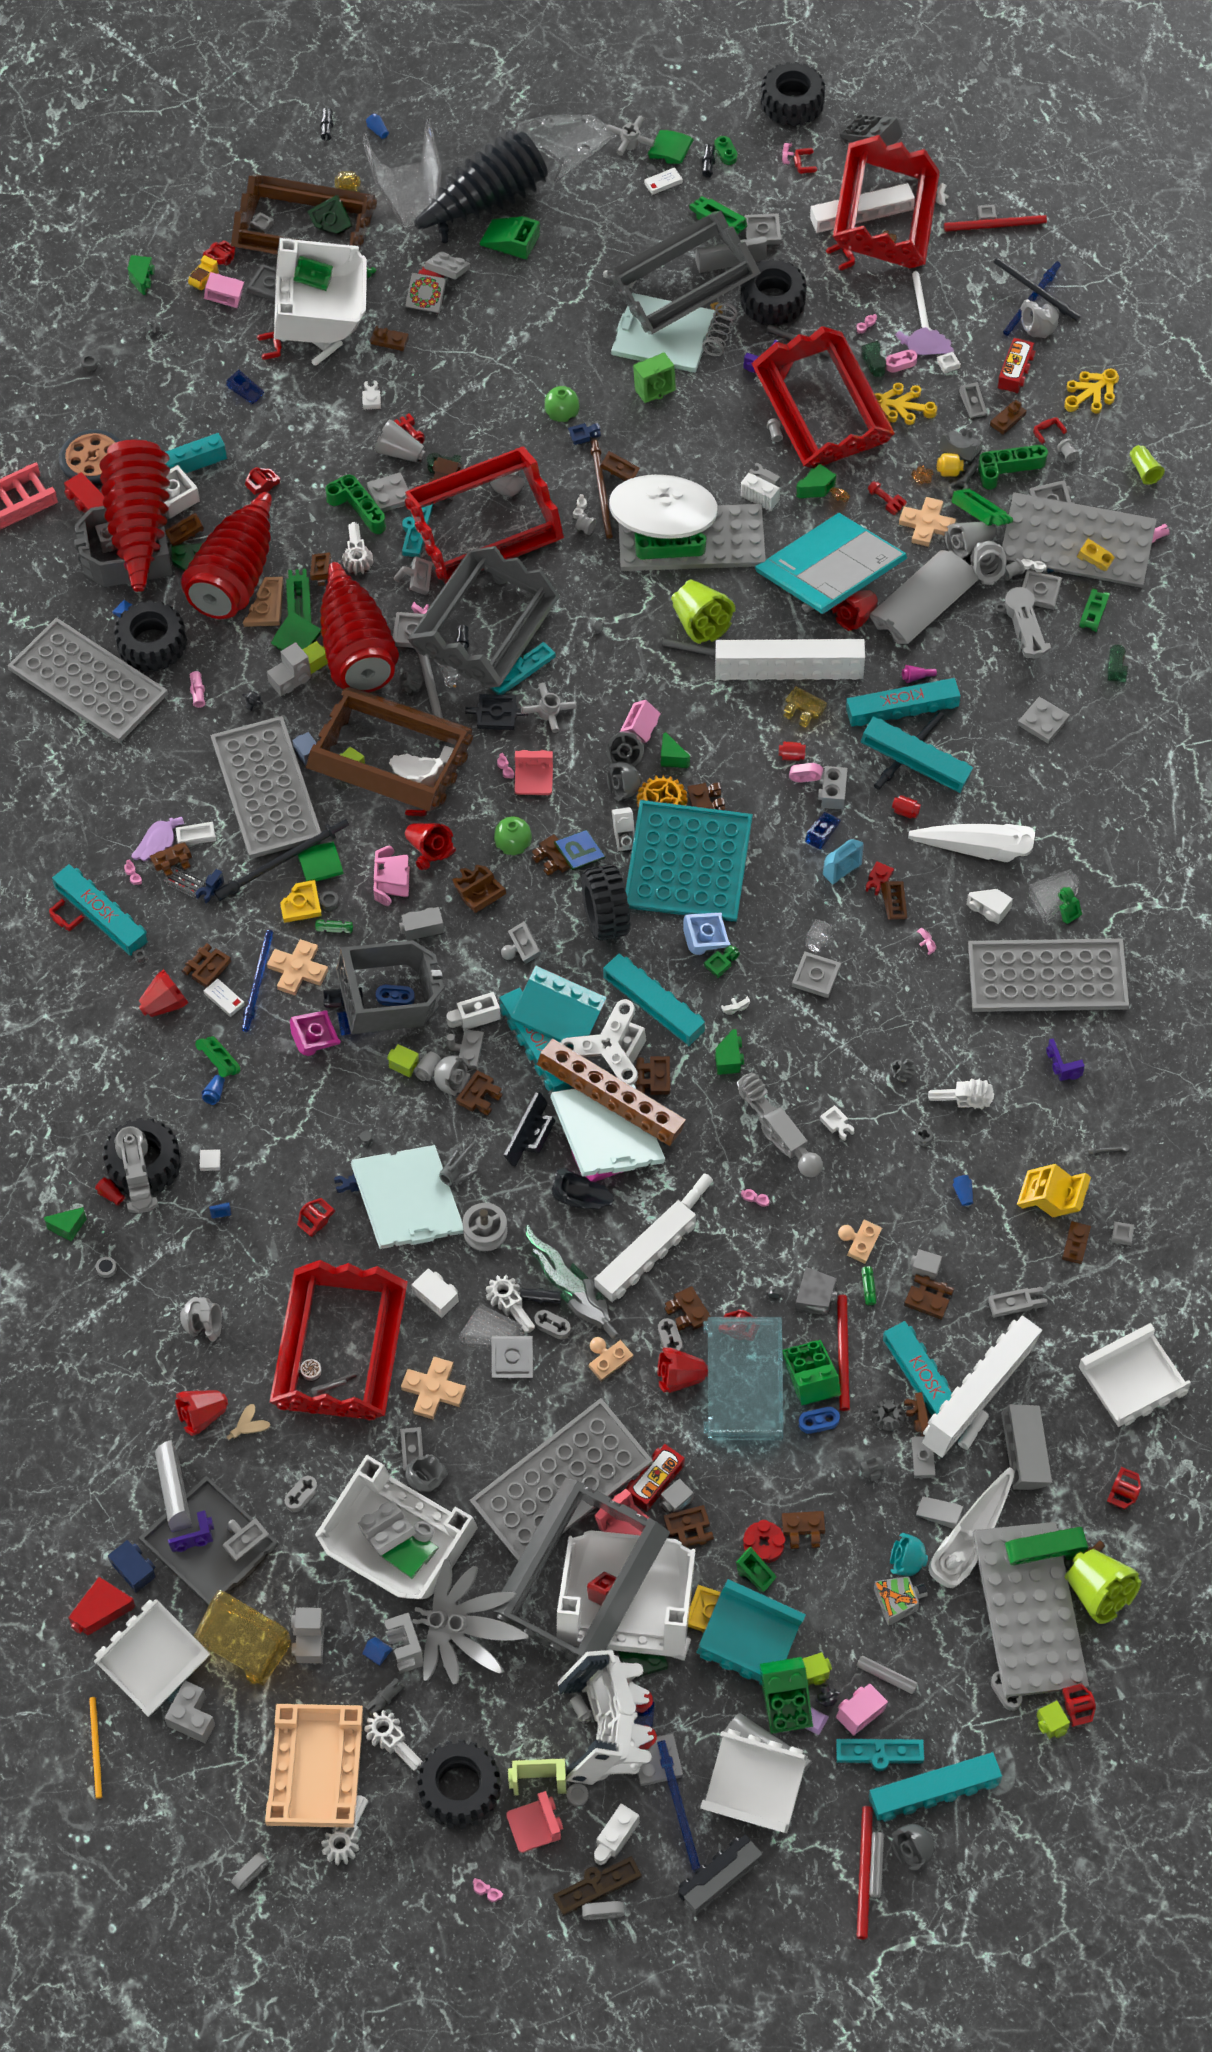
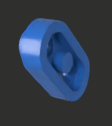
M382 985L376 990V999L381 1005H410L415 1001L414 991L407 986Z
M833 1407L804 1412L799 1418V1428L807 1434L833 1429L839 1424L840 1414ZM832 1418L833 1421L828 1422L825 1419ZM811 1422L813 1425L807 1426L806 1423Z

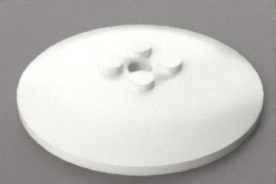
M645 475L629 479L613 490L609 501L610 511L621 525L636 533L656 538H683L698 534L709 528L717 516L716 500L708 490L693 481L669 475Z

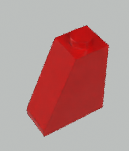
M98 1577L68 1617L71 1623L70 1627L79 1634L83 1632L86 1635H90L133 1610L135 1607L134 1600L104 1579Z

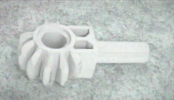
M352 522L348 526L350 541H347L348 549L346 548L342 556L343 566L349 573L354 571L355 575L358 572L364 574V570L370 571V566L373 565V556L371 551H368L367 546H364V539L361 540L359 524Z
M971 1078L970 1081L957 1082L956 1089L930 1090L928 1098L930 1101L957 1100L958 1107L983 1109L984 1106H990L994 1099V1090L987 1080L981 1081L980 1078L978 1080Z
M497 1275L496 1281L490 1280V1286L486 1287V1292L488 1293L486 1295L487 1300H491L492 1307L498 1304V1309H502L506 1316L512 1314L525 1333L532 1332L535 1325L522 1309V1298L520 1297V1292H518L520 1286L515 1284L514 1278L508 1280V1276L505 1275L504 1279H501ZM501 1290L507 1291V1293L503 1295L499 1294L498 1292Z
M384 1710L382 1711V1716H379L376 1712L373 1713L374 1719L368 1718L367 1723L369 1725L364 1728L365 1732L368 1733L366 1735L367 1740H372L373 1746L380 1742V1748H385L390 1754L395 1751L412 1770H418L422 1760L405 1744V1735L401 1732V1727L398 1726L400 1720L394 1719L393 1713L386 1716V1711ZM381 1726L389 1728L385 1733H380L377 1730Z
M357 1796L354 1828L333 1827V1834H325L327 1840L322 1841V1846L325 1847L322 1852L323 1855H328L327 1860L329 1862L335 1859L336 1865L340 1864V1860L347 1864L348 1857L351 1859L355 1858L354 1852L359 1850V1846L356 1844L359 1835L357 1824L368 1803V1799L365 1797ZM339 1842L346 1844L343 1849H337L335 1845Z

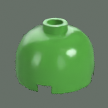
M558 386L551 389L545 397V412H547L549 418L557 422L569 421V418L576 417L579 412V398L576 392L566 386Z
M514 816L501 820L495 828V845L507 855H517L525 852V849L531 845L532 841L529 825L525 820Z

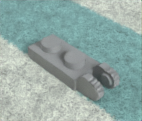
M1042 1287L1025 1288L988 1297L993 1318L1032 1310L1033 1308H1042L1048 1304L1045 1298L1031 1300V1297L1044 1294Z

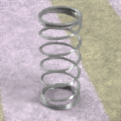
M729 303L717 304L711 319V325L708 327L706 339L703 341V350L711 356L723 354L726 346L725 341L728 340L727 334L731 332L729 327L733 326L732 320L737 316L736 308ZM725 305L731 307L734 310V312L725 308H717L718 306ZM728 310L732 312L734 316L726 317L721 315L718 311ZM721 317L724 320L731 321L732 324L727 326L724 323H718L715 318ZM714 324L729 328V332L725 333L715 329L710 330V327L713 328ZM716 331L719 334L726 335L727 339L722 340L721 338L713 337L710 332ZM708 342L710 346L722 349V352L715 354L707 351L705 343ZM709 342L716 343L720 347H715L711 345Z

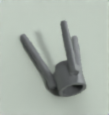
M473 1141L456 1162L451 1165L459 1152L458 1150L454 1151L445 1167L439 1172V1177L444 1184L449 1186L454 1184L457 1186L461 1181L478 1172L477 1169H474L459 1177L460 1170L457 1167L476 1145V1141Z
M355 1372L324 1385L313 1387V1397L325 1393L330 1395L329 1389L346 1384V1380L356 1377L357 1373Z

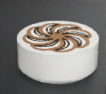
M308 1359L302 1363L300 1370L304 1379L313 1381L320 1377L321 1366L318 1361Z

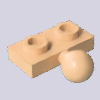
M863 1220L858 1233H855L854 1229L849 1225L840 1227L838 1231L840 1239L843 1241L853 1240L847 1256L865 1264L882 1228L867 1220Z
M596 1337L590 1342V1349L594 1353H600V1356L589 1363V1368L601 1382L633 1358V1354L621 1340L608 1350L603 1338Z

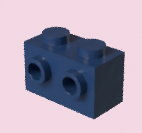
M127 1540L107 1556L110 1564L137 1593L156 1578L154 1573L155 1566L148 1558L145 1560L141 1556L142 1551L136 1544L132 1545Z

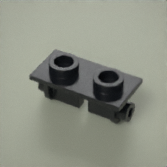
M360 987V988H358V989H359V993H360L362 1005H364V1004H363V992H362V987ZM341 989L323 990L325 1008L345 1006Z

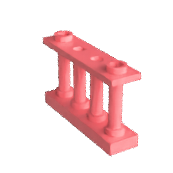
M37 463L28 465L0 479V497L7 507L0 511V529L58 503L54 488L45 489L38 479L40 471ZM30 480L39 492L29 497L22 484ZM16 488L23 501L13 504L6 492Z

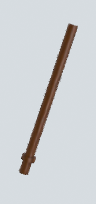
M592 440L591 455L594 458L605 535L607 539H611L613 533L603 470L600 467V455L602 452L601 448H599L598 440Z

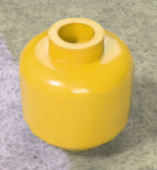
M943 453L937 459V472H940L943 477H957L959 472L963 471L964 462L960 460L958 454Z

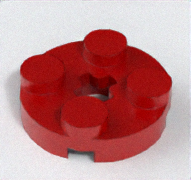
M760 1520L750 1525L745 1531L743 1537L744 1551L751 1547L764 1562H774L784 1551V1534L776 1524L768 1520ZM760 1539H768L769 1545L760 1546Z

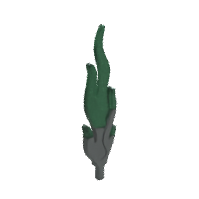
M526 1225L525 1230L529 1241L550 1259L555 1268H552L541 1252L536 1249L532 1250L531 1254L538 1259L547 1278L555 1286L563 1290L560 1297L566 1301L579 1317L600 1329L603 1328L612 1339L617 1338L619 1334L610 1324L611 1320L603 1295L597 1292L595 1298L592 1284L585 1273L574 1263L571 1264L569 1270L558 1251L539 1240L533 1234L530 1226Z

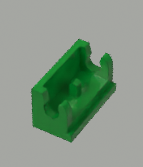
M300 256L298 266L295 268L293 281L327 291L332 278L333 266Z

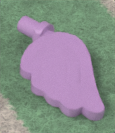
M927 327L920 328L910 337L904 335L900 330L895 334L901 341V344L905 343L908 349L915 351L917 355L954 352L953 348L950 347L951 341L946 339L944 335L939 334L937 330L930 331Z
M169 818L170 821L155 822L148 829L137 849L132 853V858L134 860L141 859L145 862L150 859V855L172 847L174 842L172 829L175 826L184 824L183 818Z

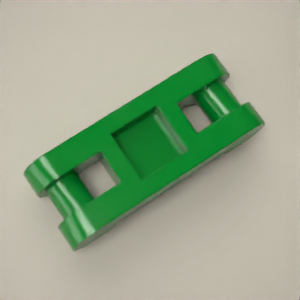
M1092 588L1079 627L1091 628V631H1098L1110 593H1100ZM1088 617L1095 619L1094 622L1088 620Z
M214 1036L196 1040V1048L199 1051L202 1050L207 1055L210 1061L218 1068V1073L221 1077L240 1073L239 1064Z

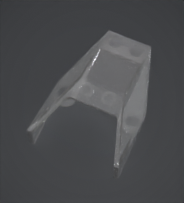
M545 115L518 122L514 128L516 134L523 131L531 138L538 149L545 151L549 157L554 158L560 163L554 179L555 182H558L593 156L616 136V134L606 131L607 125L594 115Z
M430 119L426 120L424 129L422 160L419 163L389 169L388 166L380 163L370 147L367 132L363 133L362 143L375 184L404 229L416 227L414 224L416 217L431 204V199H436L439 196L438 189L441 183L442 167Z

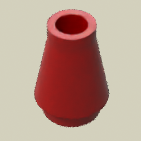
M106 1177L102 1178L95 1187L97 1194L110 1200L117 1206L125 1198L114 1182Z

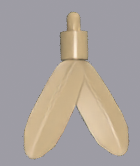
M250 1404L244 1409L237 1427L230 1431L227 1439H235L241 1433L249 1434L265 1431L270 1427V1423L264 1420L251 1422L255 1414V1405Z

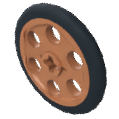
M103 430L79 432L69 438L62 446L59 454L60 467L70 479L82 472L92 484L102 483L100 480L102 473L99 466L100 461L107 455L105 450L121 440L114 434ZM95 440L100 441L98 445L91 444ZM78 446L83 447L81 451H75L74 449ZM75 460L80 461L78 465H72L71 463ZM87 469H94V472L90 474L85 473Z

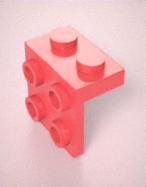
M515 751V794L551 795L553 751Z
M627 1489L614 1496L613 1501L621 1505L624 1504L637 1511V1514L649 1518L635 1506L632 1495ZM601 1508L595 1514L598 1527L602 1532L641 1535L642 1533L630 1523L615 1519Z
M546 1791L538 1794V1801L510 1810L506 1814L518 1851L521 1853L561 1839L560 1830H563L560 1817L555 1818L553 1812L556 1809L552 1797L548 1798Z

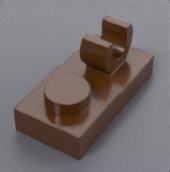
M376 325L370 339V344L404 351L409 334L391 331L386 327L384 329L378 328Z
M1015 400L990 421V426L1004 435L1026 415L1027 410L1021 407L1022 403Z
M608 451L600 465L603 470H607L624 481L635 478L640 469Z
M195 512L165 530L174 546L181 544L191 536L194 537L200 531L203 532L205 528Z
M330 552L312 555L310 578L311 581L317 580L318 586L326 585L325 580L328 579V567L331 564Z
M1071 1221L1062 1260L1082 1264L1091 1229L1090 1225Z
M919 1392L915 1393L914 1400L906 1399L904 1406H911L913 1408L906 1411V1416L911 1417L915 1413L917 1414V1420H914L915 1431L920 1433V1437L925 1436L923 1432L929 1424L923 1394Z

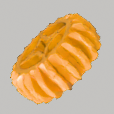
M664 775L662 778L655 776L654 780L649 778L648 783L643 782L642 787H639L637 795L638 808L640 800L659 802L660 800L661 803L685 806L688 802L687 792L684 790L683 784H679L678 779L673 781L671 776L665 779Z

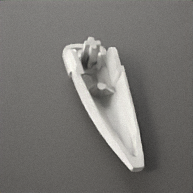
M957 824L909 831L908 838L916 842L988 860L994 859L1010 862L1017 856H1026L1031 853L1035 832L1030 827L1011 824Z
M1012 1468L1006 1469L988 1487L959 1521L948 1537L946 1536L929 1563V1573L938 1583L945 1587L953 1588L970 1575L978 1561L973 1532L974 1530L995 1527L1014 1479L1015 1471Z

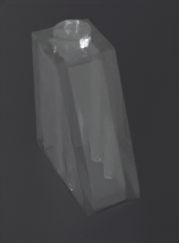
M1068 869L1029 885L1028 896L1045 924H1048L1060 912L1059 906L1064 904L1058 897L1060 889L1070 887L1075 896L1078 893L1080 880L1076 874H1073L1071 869Z
M480 1303L460 1333L459 1339L460 1344L463 1346L491 1348L492 1336H524L521 1324Z

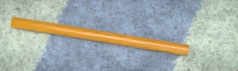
M91 1697L89 1699L96 1799L102 1798L97 1707L96 1697Z

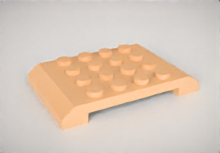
M276 1704L275 1736L269 1799L266 1808V1826L354 1828L363 1727V1706Z

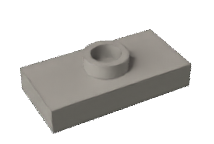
M925 1436L911 1437L914 1478H935L934 1452L922 1443Z

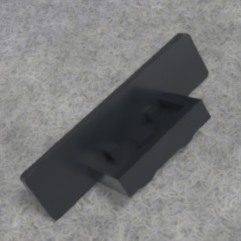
M540 1092L535 1093L504 1153V1157L511 1166L517 1165L523 1151L540 1153L556 1122L553 1116L542 1115L548 1102Z

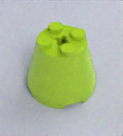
M688 580L671 597L673 607L686 633L698 644L711 640V642L717 640L732 624L730 620L733 612H735V605L732 600L704 584Z
M1091 1549L1084 1554L1082 1552L1078 1553L1073 1559V1566L1065 1574V1579L1069 1582L1089 1615L1099 1624L1112 1621L1117 1617V1611L1121 1610L1125 1604L1129 1606L1136 1597L1142 1582L1136 1570L1095 1549Z

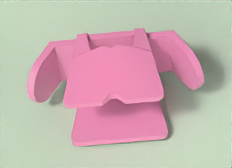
M386 846L375 851L374 898L375 901L385 906H390L392 903L388 895L408 897L410 868L408 866V855L391 857L394 853L392 846ZM379 864H384V869L379 870Z

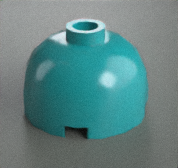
M901 1533L899 1535L902 1537L901 1540L895 1541L891 1551L890 1564L894 1563V1570L890 1569L892 1574L908 1577L917 1574L922 1567L926 1566L928 1555H926L924 1544L917 1537Z

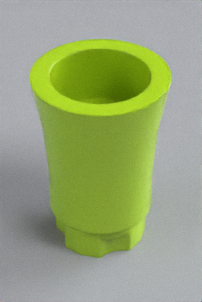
M1144 445L1135 446L1129 453V456L1139 472L1142 482L1145 485L1156 483L1163 477L1165 469L1155 460Z

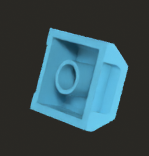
M854 839L848 840L841 847L827 855L824 861L823 875L832 885L862 865L863 842Z

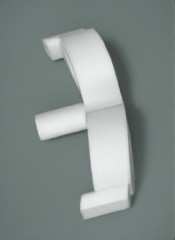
M942 183L937 188L936 203L945 206V198L948 199L949 196L944 194L947 185Z
M580 494L577 500V508L573 511V518L575 519L584 513L583 509L587 507V500L582 494Z
M1030 559L1021 560L1025 570L1031 568V571L1046 572L1047 565L1044 562L1032 561Z
M747 996L746 999L737 1003L735 998H732L733 1005H721V1009L727 1015H731L737 1010H745L750 1004V1000Z

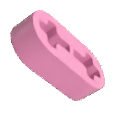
M905 350L887 356L886 370L894 373L915 366L917 363V353L913 350Z
M816 763L794 765L791 767L789 778L794 782L817 781L821 779L823 767Z

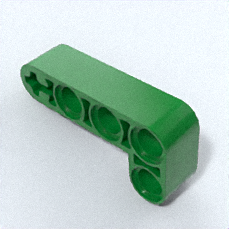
M1043 445L983 452L979 456L978 464L982 486L985 489L992 490L997 487L999 474L1045 467L1048 455L1047 448Z
M344 475L325 487L326 499L329 505L338 506L348 501L371 532L381 534L385 531L384 513L354 475Z
M634 532L635 552L639 559L697 557L704 555L706 552V536L703 533L683 538H656Z
M1083 1527L1018 1538L1005 1543L1010 1565H1020L1064 1556L1065 1560H1073L1078 1553L1082 1552L1084 1554L1089 1549Z

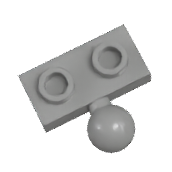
M525 922L508 931L514 945H505L501 949V955L504 959L511 960L516 956V952H519L523 962L527 964L542 955Z

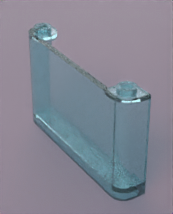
M708 1317V1321H704V1333H708V1421H704V1433H708V1440H783L782 1317Z

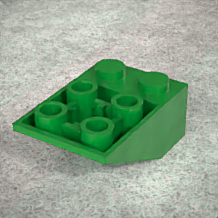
M524 216L492 219L479 245L527 260L540 236V221Z
M821 1340L811 1341L782 1350L788 1372L801 1405L841 1395L839 1376Z
M802 1657L759 1664L770 1733L813 1727L807 1673Z

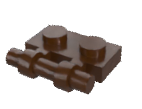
M207 943L203 948L200 947L196 951V955L192 960L189 959L185 963V967L182 970V973L186 976L191 971L194 972L192 979L205 988L211 985L232 962L231 957L217 948L210 953L209 951L212 947ZM202 959H205L201 965H198Z
M650 1056V1063H644V1058H637L635 1069L638 1072V1078L635 1082V1088L645 1094V1088H651V1095H670V1056ZM650 1072V1079H644V1073Z
M916 1274L914 1282L921 1284L920 1288L911 1286L904 1306L942 1320L950 1301L943 1297L944 1293L952 1296L955 1288L947 1286L948 1283H939L931 1280L929 1276L924 1275L923 1277ZM927 1287L937 1290V1294L926 1291Z
M704 1505L664 1515L666 1528L670 1531L669 1538L678 1535V1541L682 1542V1546L688 1548V1546L704 1545L707 1541L714 1540L712 1531L708 1533L703 1531L704 1528L710 1527ZM696 1531L697 1536L685 1537V1533Z

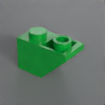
M131 255L127 267L129 280L142 295H146L147 289L151 287V275L155 273V265L152 264L151 257Z
M819 464L815 469H811L804 479L797 483L796 497H825L836 486V474Z
M733 1029L715 1048L717 1075L741 1073V1065H744V1055L739 1052V1048H742L741 1036H737V1029Z

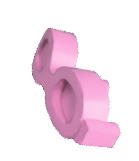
M784 143L782 155L783 163L790 165L788 155H794V152H788L789 147L792 146L790 143Z
M868 315L865 318V323H858L856 326L857 333L863 334L868 327L873 326L876 323L877 315Z
M414 602L411 608L414 613L425 614L429 605L426 604L423 609Z
M501 753L497 759V765L500 769H503L504 778L512 779L514 778V771L508 767L509 762L504 754Z
M130 859L127 860L124 869L125 873L130 876L131 884L141 885L142 879L136 873L134 864Z
M920 928L917 932L925 939L920 943V946L922 947L926 944L929 951L928 955L935 952L936 945L931 939V935L925 929Z
M751 1189L742 1190L741 1197L746 1201L756 1202L762 1207L769 1206L770 1200L765 1194L757 1196V1193Z
M474 1878L475 1893L478 1895L487 1893V1898L491 1902L502 1899L503 1893L501 1891L490 1888V1885H486L483 1881Z

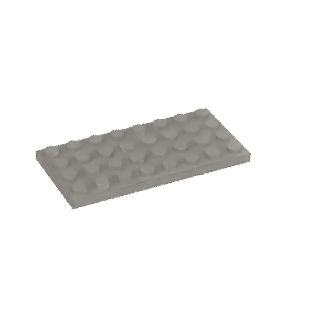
M1013 493L1009 515L1013 518V523L1007 524L1002 545L1006 553L1007 563L1014 562L1016 558L1020 560L1041 561L1047 565L1046 570L1143 588L1157 519ZM1087 538L1114 555L1115 559L1107 571L1100 570L1094 564L1092 565L1084 559L1082 561L1077 558Z
M762 504L717 505L715 521L709 528L700 532L706 536V552L704 555L697 557L639 559L635 552L634 531L619 523L621 571L755 567L766 561Z
M57 617L8 665V669L118 743H121L168 695L167 689Z
M283 716L211 735L215 753L250 859L297 847L321 833Z
M1123 938L968 941L972 1012L1121 1010L1129 1008Z
M600 1398L471 1498L470 1502L515 1559L519 1561L565 1478L578 1480L585 1484L584 1487L594 1491L597 1490L610 1497L650 1466L653 1460L603 1399ZM581 1500L564 1532L596 1507L590 1506Z
M1056 1522L974 1530L973 1532L1004 1698L1062 1691V1688L1081 1683L1086 1688L1089 1687L1069 1584L1065 1579L1066 1569L1063 1556L1020 1565H1010L1005 1548V1543L1010 1540L1058 1531Z

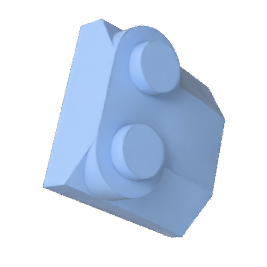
M722 913L685 915L683 931L688 948L693 954L702 955L706 950L726 948L731 945L722 920Z

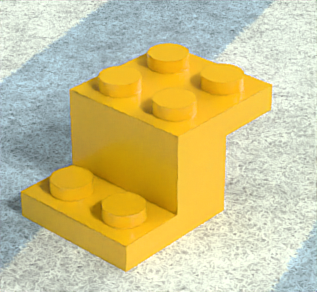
M1056 1164L1028 1170L1017 1205L1022 1209L1038 1206L1051 1217L1079 1212L1083 1207L1091 1176L1087 1173L1071 1176Z

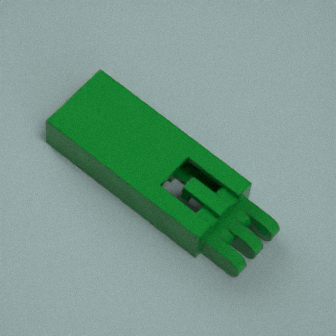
M701 196L699 200L694 201V204L689 205L690 210L696 213L698 220L713 212L721 211L729 227L733 226L737 235L748 227L745 217L712 199Z
M970 488L954 491L951 502L986 525L990 526L993 523L994 525L1001 526L1013 523V518L1007 512Z
M295 569L296 575H293L292 570H288V579H286L288 615L293 611L312 623L309 577H307V570H302L303 575H300L299 569ZM294 589H296L298 599H294Z

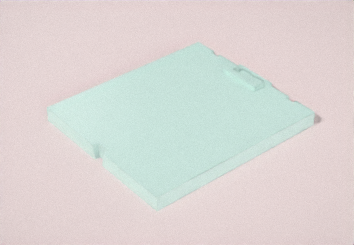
M632 293L634 300L639 301L646 316L673 302ZM627 305L625 314H622L617 328V336L611 350V355L644 361L665 352L674 364L675 369L696 373L703 353L702 344L706 339L708 327L711 325V319L715 310L700 307L656 333L648 334L642 329L639 320L633 317Z
M576 1089L552 1092L551 1100L582 1177L595 1175L597 1172L598 1174L618 1173L635 1170V1168L648 1166V1164L664 1163L665 1157L656 1137L643 1131L638 1126L625 1120V1118L610 1111L607 1107Z
M435 1145L399 1151L396 1155L387 1153L352 1160L351 1166L379 1249L393 1247V1245H414L430 1242L436 1238L447 1237L448 1234L450 1236L463 1234V1224L451 1189L439 1177V1172L443 1167Z

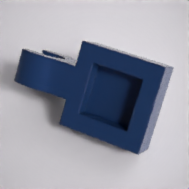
M583 423L568 428L573 445L591 441L590 437L597 438L601 436V429L598 423L588 427Z
M215 869L212 874L208 875L205 882L206 887L199 888L196 891L197 899L204 894L206 895L204 902L208 903L211 896L215 895L214 891L219 889L224 883L222 871Z
M354 1174L348 1176V1179L343 1176H336L334 1178L335 1184L342 1183L341 1186L336 1187L337 1193H342L346 1190H351V1192L359 1191Z

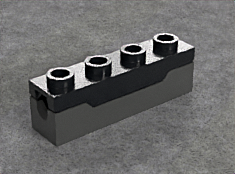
M746 1834L741 1838L738 1836L733 1839L726 1851H719L712 1858L713 1861L709 1865H702L695 1872L697 1875L691 1880L689 1878L685 1879L679 1885L678 1897L694 1916L762 1861L763 1854Z

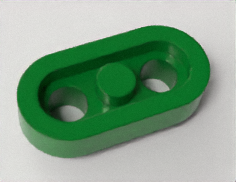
M726 136L717 137L715 139V150L721 162L725 165L735 164L738 154L731 139Z

